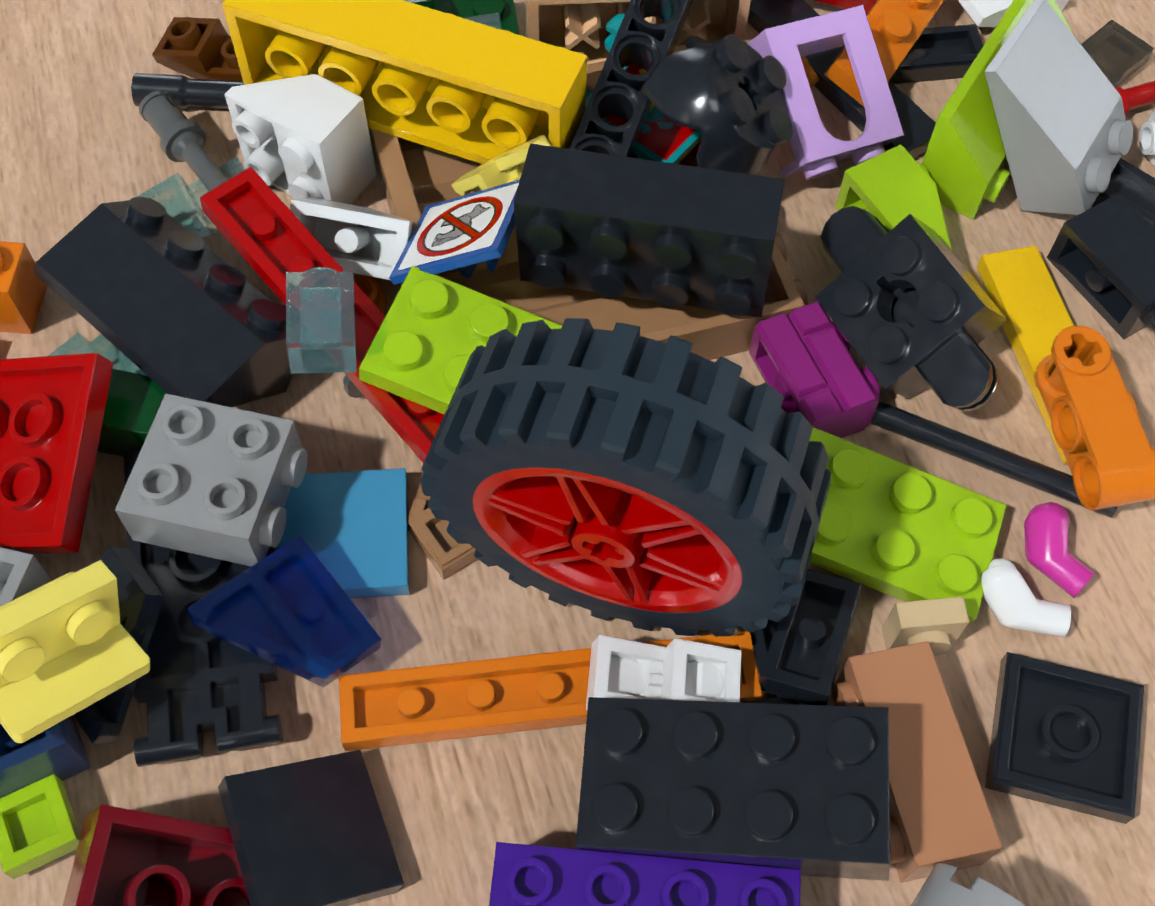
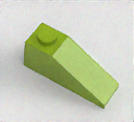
M901 144L845 170L835 205L838 211L851 206L864 209L877 217L888 232L906 216L912 214L935 230L952 251L936 183L930 177L926 167L916 162Z

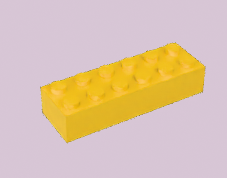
M224 0L222 3L244 85L317 74L363 98L368 128L477 163L484 164L541 135H545L552 147L570 149L586 110L587 55L517 35L507 30L497 29L464 19L454 14L444 13L404 0Z

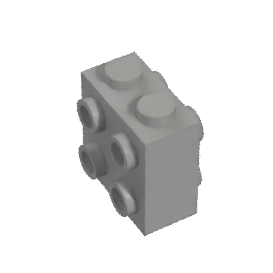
M165 394L115 508V512L134 541L261 569L269 546L276 547L282 539L287 519L284 505L291 487L298 488L304 479L308 463V452L301 446L293 420Z

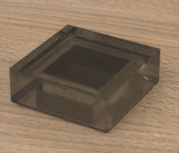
M1110 20L1081 44L1114 87L1119 86L1148 62L1154 50V47L1114 20Z

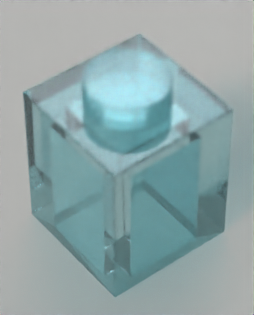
M326 267L311 268L305 272H286V345L291 374L357 372L353 272H337Z

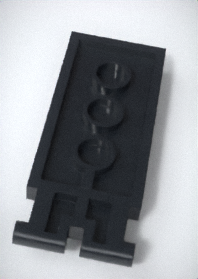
M141 449L124 451L125 485ZM126 530L127 548L130 549L164 595V600L146 652L150 658V671L138 678L133 692V696L138 703L147 702L148 737L136 738L134 741V755L137 766L142 767L201 757L204 750L203 733L215 731L216 745L219 753L282 743L283 732L279 714L267 716L264 685L265 682L278 680L267 554L260 569L134 541Z

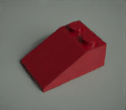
M101 804L85 817L63 906H250L229 828Z

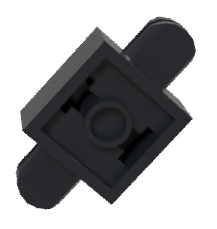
M855 206L842 208L832 214L823 227L821 241L824 249L841 270L842 274L815 297L882 387L887 391L911 399L929 385L943 404L962 411L978 410L989 404L997 394L1001 383L998 369L978 344L1005 323L1007 318L935 230L912 214L906 216L889 232L877 217Z

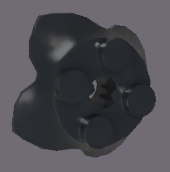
M729 34L720 40H706L691 35L686 41V47L689 49L675 52L660 61L646 79L641 91L666 119L677 126L696 128L702 133V140L696 156L698 167L756 175L762 165L768 163L773 150L777 146L789 141L793 135L792 124L788 118L782 88L786 85L784 68L775 57L768 55L763 58L760 53L735 35Z

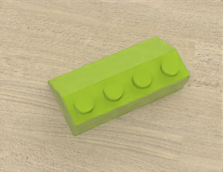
M1033 0L1012 1L940 112L922 162L928 170L930 177L936 183L941 205L970 219L975 218L985 200L992 203L997 201L1011 174L1010 171L1004 169L1008 160L987 84L985 70ZM1046 0L1072 32L1055 0Z

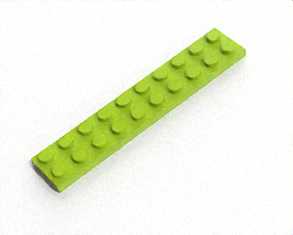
M412 265L359 367V380L445 414L470 355L477 346L482 345L486 347L491 335L507 329L517 337L522 323L544 320L551 329H561L562 326L435 274L420 271V268ZM813 427L809 441L822 442L829 457L826 469L831 473V481L809 563L855 582L862 583V585L904 602L963 597L969 624L976 620L984 593L982 574L989 568V564L992 562L1006 504Z

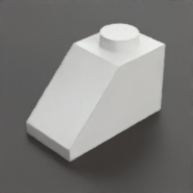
M313 197L291 200L290 211L345 272L390 280L389 277L410 238L411 220L368 207Z

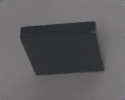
M1007 652L1000 663L985 788L1127 824L1135 818L1144 685Z
M361 750L225 776L219 784L218 790L250 906H349L394 894L404 885Z

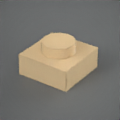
M953 597L896 602L882 627L886 649L929 641L934 656L946 653L953 647L969 624L964 598Z

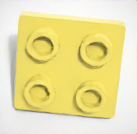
M101 560L77 572H69L0 606V724L16 743L26 742L150 671L149 656L120 624L117 578Z

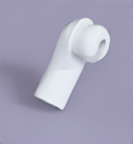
M1005 559L992 560L989 568L982 574V586L984 590L983 597L997 620L1008 628L1065 637L1071 623L1070 605L1036 599L1013 563Z

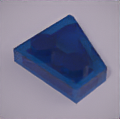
M301 536L293 539L187 608L189 619L196 627L323 688L337 679L339 675L344 674L377 651L381 645L380 636Z

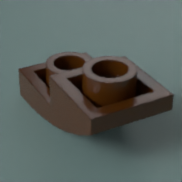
M174 17L152 54L157 63L196 79L243 81L231 36L227 34L218 18Z

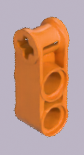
M1070 326L1063 329L1053 341L1051 347L1052 354L1046 356L1037 366L1034 379L1051 419L1054 438L1058 446L1063 450L1072 473L1075 491L1081 504L1086 509L1093 511L1154 500L1155 450L1149 444L1138 417L1135 401L1124 385L1111 354L1109 343L1095 329L1086 326Z

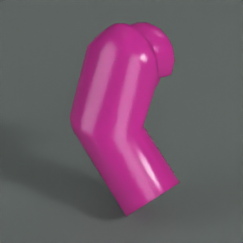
M1053 502L1036 505L1029 511L1024 522L1026 559L1062 590L1075 598L1096 573L1068 552L1070 517L1067 510Z

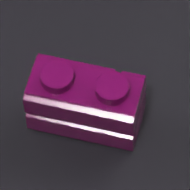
M818 301L794 309L789 315L782 313L762 320L755 326L749 354L764 381L783 395L781 409L786 413L801 412L812 427L839 438L863 431L870 425L880 397L877 380L869 368H859L850 353L851 345L834 321L830 320Z

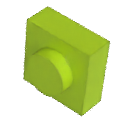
M55 774L0 798V863L3 872L13 879L20 877L78 848L81 832L64 783Z

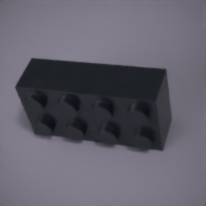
M530 143L514 199L520 281L533 282L546 288L566 287L592 291L606 297L625 296L651 300L665 306L684 305L717 310L730 316L750 315L762 317L785 179Z
M589 697L576 847L579 850L801 870V876L889 881V708Z

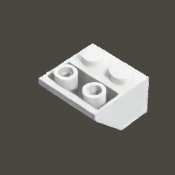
M317 74L233 86L224 94L233 121L232 128L237 135L244 158V168L246 170L252 167L268 186L272 185L291 195L293 199L313 197L352 204L376 178L377 173L362 97Z

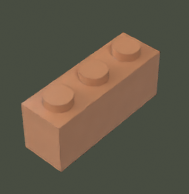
M929 641L849 657L836 680L837 683L832 688L834 706L889 708L890 864L895 863L900 882L904 883L926 878L938 863L957 867V870L983 865L1003 847Z

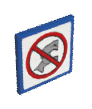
M520 180L426 206L389 277L394 285L403 283L412 265L420 268V271L433 275L458 269L460 274L467 279L471 278L477 263L480 262L486 263L490 273L494 272L515 227L514 199Z

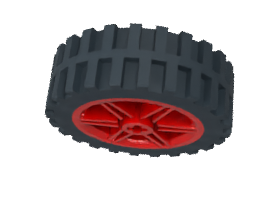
M566 318L561 329H551L544 320L522 323L517 337L507 329L491 335L486 347L482 345L476 347L468 359L422 465L423 475L420 483L423 494L431 497L428 506L435 518L449 521L446 529L448 534L458 544H470L476 549L474 553L475 558L488 567L499 566L510 573L509 580L524 588L533 586L548 593V600L565 607L568 603L591 610L590 616L610 621V618L614 617L632 622L634 628L653 631L655 626L670 628L676 635L695 636L697 630H708L718 637L733 635L737 626L742 627L748 632L763 629L766 627L768 619L775 622L782 620L789 614L791 606L798 603L829 491L831 473L826 469L829 457L822 442L809 441L813 427L801 412L786 413L781 409L784 397L768 383L765 382L754 386L741 378L742 366L723 356H720L716 362L710 361L690 352L693 343L670 335L668 343L640 336V326L617 322L613 331L594 329L589 319Z

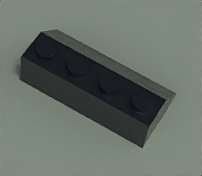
M133 197L127 201L101 203L36 261L33 271L162 390L170 395L235 407L287 391L309 335L303 327L288 316V312L284 307L269 300L247 281L246 276L240 270L229 266L211 251L201 237L189 232L172 218L162 204L146 197Z

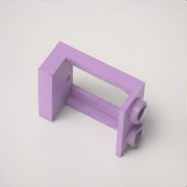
M863 5L764 29L748 43L763 58L768 55L775 57L783 66L786 74V85L782 88L788 118L792 124L793 135L790 143L796 160L780 169L782 177L804 172L806 180L814 179L839 169L837 162L851 158L853 165L856 166L885 152V145L904 136ZM845 45L865 107L867 119L865 129L858 139L842 141L834 138L825 129L820 120L801 60L802 56Z

